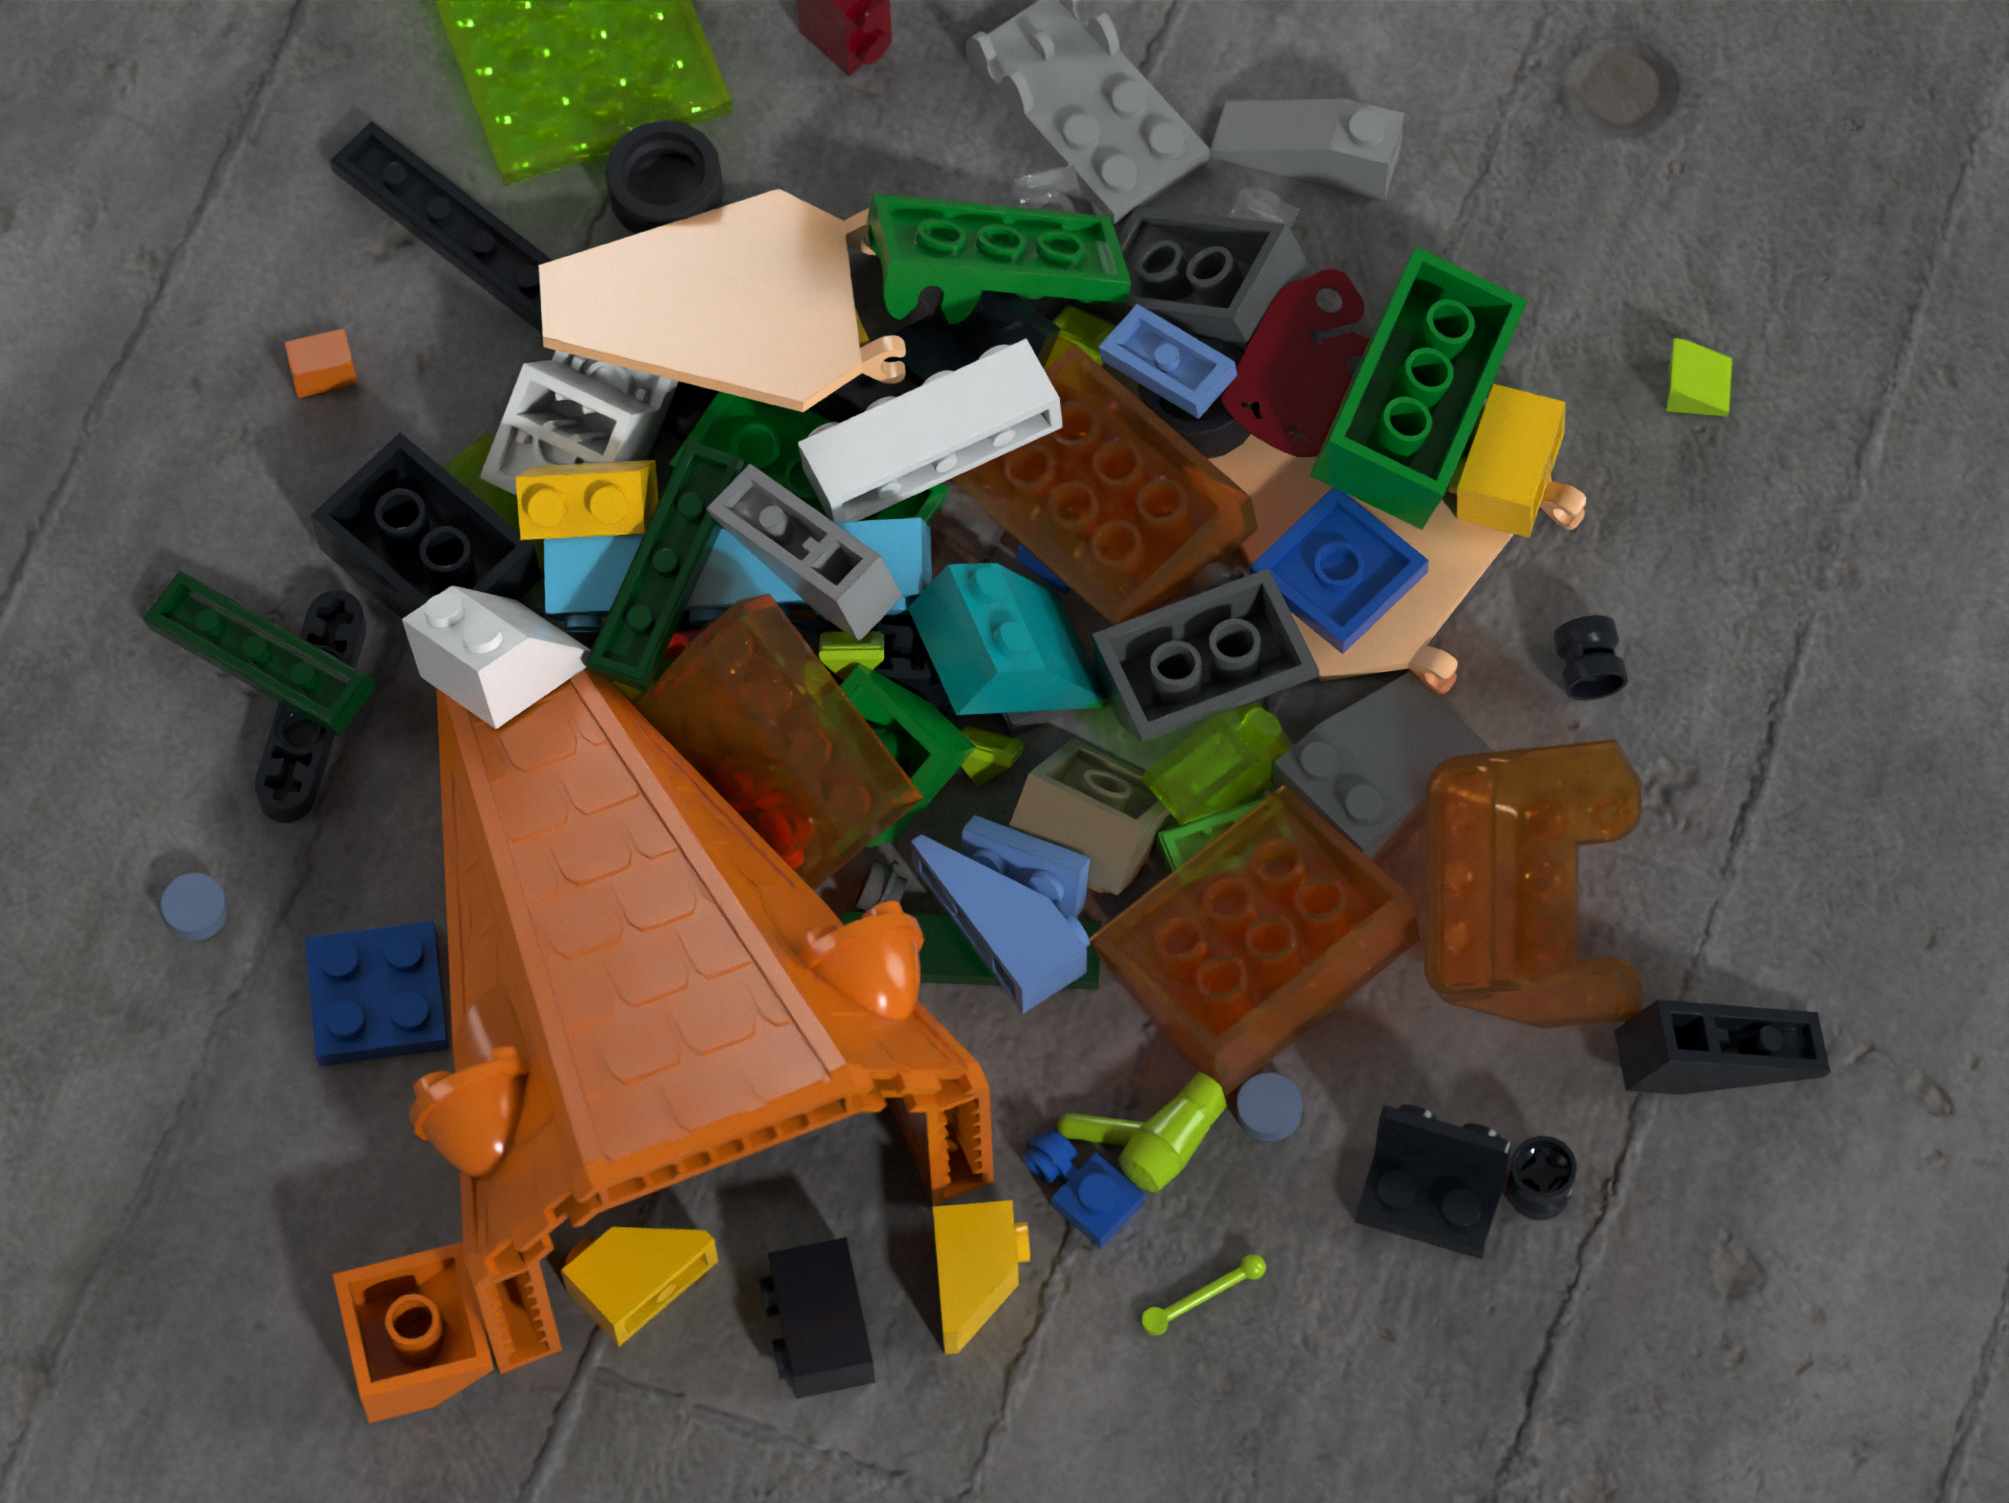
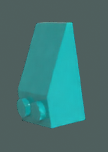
M998 563L948 564L908 607L956 715L1101 708L1108 701L1060 596Z

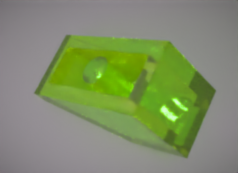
M1256 702L1216 715L1148 768L1141 779L1182 825L1259 800L1272 783L1274 762L1295 744L1281 729L1279 721Z

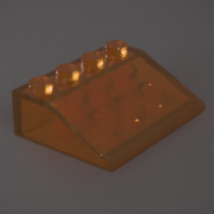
M1075 343L1045 371L1060 398L1063 428L949 479L955 487L1111 626L1139 617L1185 589L1201 569L1213 562H1223L1258 529L1251 496Z
M770 594L738 600L686 647L635 705V708L813 891L924 798Z
M1284 784L1093 934L1089 941L1091 947L1179 1054L1198 1072L1210 1076L1219 1083L1224 1097H1226L1420 941V935L1412 897Z

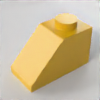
M1012 1200L933 1207L945 1355L958 1354L1019 1285L1018 1262H1030L1027 1222L1014 1223Z
M611 1227L598 1239L595 1236H589L576 1245L565 1260L566 1266L561 1271L567 1293L611 1340L620 1347L718 1262L715 1239L706 1230Z

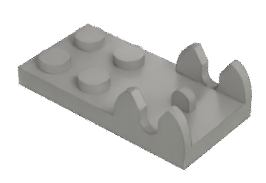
M1038 0L989 34L979 31L966 42V62L1096 207L1105 216L1111 217L1114 226L1130 216L1135 207H1143L1209 162L1210 148L1120 51L1116 29L1107 13L1100 12L1090 18L1083 7V0Z

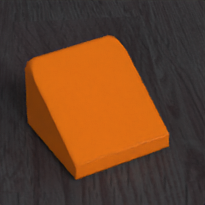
M345 328L285 342L298 399L358 385Z

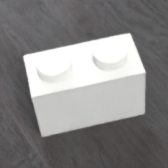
M451 586L442 593L430 598L424 605L402 619L420 677L494 729L499 728L585 669V663L591 652L589 648L517 600L457 586Z

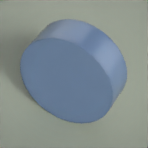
M189 873L174 879L166 887L161 898V911L168 928L173 934L184 940L200 941L213 936L223 927L228 916V903L222 887L215 879L201 873Z
M1261 1073L1247 1080L1241 1087L1237 1098V1118L1242 1129L1251 1137L1264 1142L1280 1141L1290 1136L1297 1129L1301 1121L1302 1095L1296 1084L1288 1077L1278 1073Z

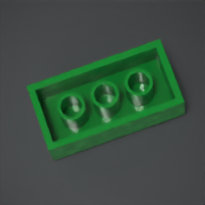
M1415 247L1394 283L1309 476L1423 530L1447 490L1528 300L1421 248Z

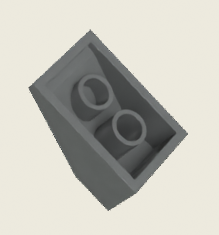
M1135 207L1117 238L1131 280L1127 302L1084 304L1088 309L1119 322L1126 317L1136 304H1139L1194 338L1219 339L1240 349L1244 354L1276 295L1283 287L1312 275L1314 270L1285 223Z
M1408 672L1324 720L1279 757L1273 766L1272 795L1277 794L1280 803L1361 880L1496 764L1499 756L1411 672Z

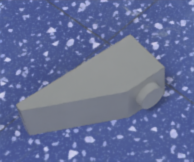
M1348 99L1226 101L1210 149V158L1385 201L1401 151L1404 113Z
M751 464L706 508L710 516L808 605L858 642L903 597L881 555Z

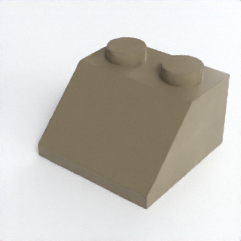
M1072 738L1029 772L1008 827L1090 857L1087 888L1100 893L1111 892L1118 895L1140 875L1157 846L1155 842L1157 833L1166 830L1178 810L1185 792Z

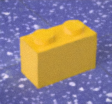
M1493 384L1486 406H1482L1468 441L1473 443L1468 458L1460 457L1449 483V493L1457 494V519L1530 537L1565 434L1566 402Z
M655 460L531 466L515 477L520 540L645 534L659 503Z

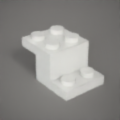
M557 350L552 360L524 363L479 478L517 496L515 477L531 466L648 460L679 381Z

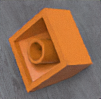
M463 1242L332 1274L358 1391L369 1424L436 1407L494 1370L482 1317L464 1263Z

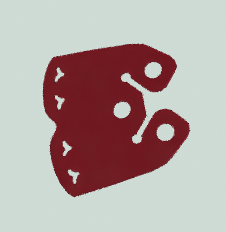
M1336 269L1321 270L1292 282L1281 289L1270 303L1237 366L1236 378L1228 385L1221 399L1227 412L1249 433L1266 444L1296 457L1309 458L1318 456L1353 378L1347 371V362L1352 357H1362L1369 342L1368 338L1354 332L1324 338L1320 343L1313 342L1310 339L1309 334L1313 329L1320 331L1330 330L1356 323L1363 317L1365 310L1364 301L1344 272ZM1329 288L1338 292L1342 299L1341 308L1336 312H1326L1321 309L1316 301V295L1320 290ZM1258 402L1262 419H1257L1252 409L1243 407L1241 403ZM1296 424L1306 439L1302 440L1294 433L1284 434L1282 429H1287Z

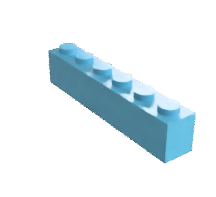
M921 518L834 522L881 555L903 596L885 615H910L908 607L932 582L930 527ZM721 529L682 616H689V624L704 626L709 620L727 614L752 613V616L790 619V611L814 609L726 529ZM644 534L544 539L545 614L558 623H564L565 631H600L603 626L602 621L606 620ZM814 610L815 618L826 619Z

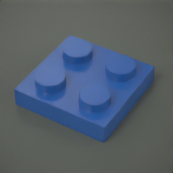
M1333 487L1250 566V575L1269 568L1290 612L1341 654H1344L1428 573L1429 560L1349 495Z
M434 921L305 937L315 1050L319 1066L449 1049L437 930Z

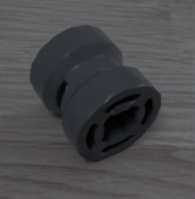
M1600 615L1584 616L1570 620L1555 630L1553 637L1556 651L1559 657L1565 660L1567 666L1563 671L1562 678L1568 697L1584 701L1601 699L1619 692L1627 685L1628 676L1625 663L1622 658L1616 656L1615 648L1619 643L1616 624L1612 618Z
M1541 1135L1529 1138L1517 1147L1511 1159L1506 1192L1510 1204L1519 1214L1529 1219L1547 1220L1556 1217L1566 1209L1571 1200L1577 1171V1163L1571 1149L1564 1142L1554 1137ZM1529 1181H1530L1534 1186L1538 1187L1539 1190L1533 1188V1187L1531 1186V1184L1529 1183Z

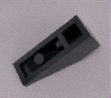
M1656 1000L1614 1030L1626 1091L1681 1095L1822 1078L1830 1073L1818 1012Z

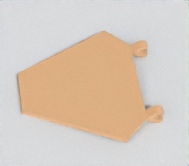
M776 189L539 265L543 347L800 412L806 411L861 373L888 384L899 383L905 377V365L903 362L884 361L889 357L901 358L905 356L906 348L902 338L890 335L878 338L861 348L859 344L847 246L868 255H876L870 246L867 234L869 209L863 210L843 221L781 189Z
M1487 398L1485 399L1483 406H1486L1488 400ZM1259 413L1258 419L1261 420V419H1262V416H1261V414ZM1296 424L1287 429H1282L1284 434L1294 433L1298 438L1306 439ZM1252 434L1249 435L1241 446L1224 456L1201 461L1189 459V465L1250 566L1333 488L1309 476L1317 456L1309 458L1296 457L1284 453ZM1467 441L1461 457L1468 458L1473 442ZM1550 475L1540 508L1557 524L1567 530H1573L1584 518L1585 511L1583 507L1586 504V497L1584 493L1573 486L1552 481ZM1449 485L1423 530L1350 496L1429 560L1428 573L1344 654H1341L1291 613L1319 668V681L1323 682L1410 669L1433 691L1439 694L1448 692L1456 682L1457 675L1455 671L1457 670L1458 662L1451 654L1427 644L1514 534L1457 519V494L1449 493Z

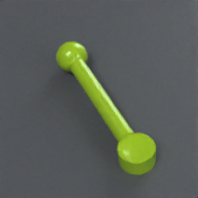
M1256 1254L1246 1255L1242 1259L1240 1267L1167 1308H1148L1142 1315L1144 1331L1151 1336L1162 1335L1166 1332L1168 1323L1172 1319L1246 1278L1251 1280L1259 1279L1266 1271L1264 1259Z

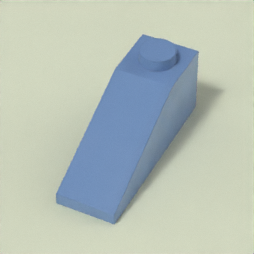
M922 834L911 841L914 870L1022 1014L1087 973V946L1090 945V941L1083 926L1072 913L1068 912L1062 916L1050 898Z

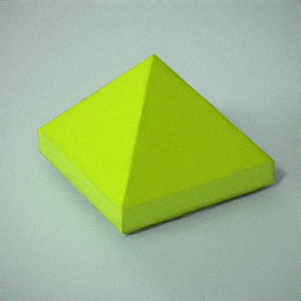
M869 631L858 642L846 632H823V634H820L819 660L843 681H845L857 665L862 664L873 670L884 660V633H881V631Z
M968 725L961 730L976 746L975 750L961 767L977 787L1009 769L1023 753L1025 744L1021 740Z

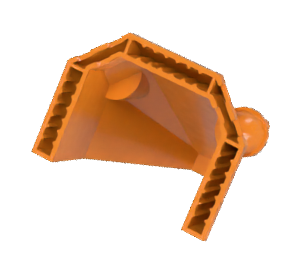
M587 667L497 729H494L436 688L455 1074L449 1071H438L419 1079L413 1086L417 1099L409 1109V1120L414 1133L422 1140L430 1141L442 1157L460 1170L464 1263L500 1374L562 1351L539 1261L554 1249L548 1233L568 1217L572 1227L583 1226L599 1212L857 1113L879 1112L887 1106L883 1097H886L932 1206L994 1183L989 1085L979 1063L917 1000L921 975L918 952L923 945L924 937L916 918L904 913L898 901L880 903L866 911L861 920L844 926L828 905L607 678L590 673Z

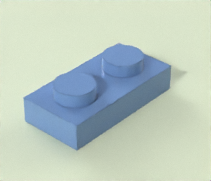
M1139 304L1135 305L1099 345L1100 356L1103 362L1198 419L1237 376L1235 361Z
M973 815L963 828L960 854L1050 898L1062 916L1070 912L1077 918L1084 909L1090 857Z

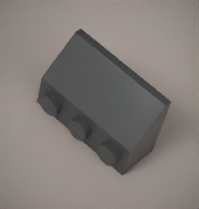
M1269 568L1092 634L1094 672L1117 721L1141 743L1319 677V668Z

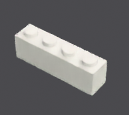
M1027 338L1011 346L998 345L986 351L978 361L956 371L945 370L929 377L922 386L898 397H883L869 405L865 412L841 423L830 422L819 426L809 434L808 438L798 442L803 471L824 511L832 522L859 521L1063 428L1060 398Z

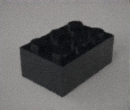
M401 432L311 514L320 550L401 619L424 605L430 598L442 593L451 586L518 601L541 580L535 545L529 540H520V532Z

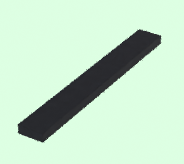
M372 121L330 160L332 172L542 334L539 265L553 261ZM679 381L662 427L684 443L720 391Z

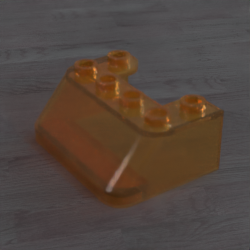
M1617 739L1454 756L1439 763L1431 772L1426 792L1424 973L1428 984L1444 1002L1536 1028L1628 1021L1642 1011V983L1637 972L1628 962L1615 957L1579 960V846L1622 840L1634 831L1641 818V779Z

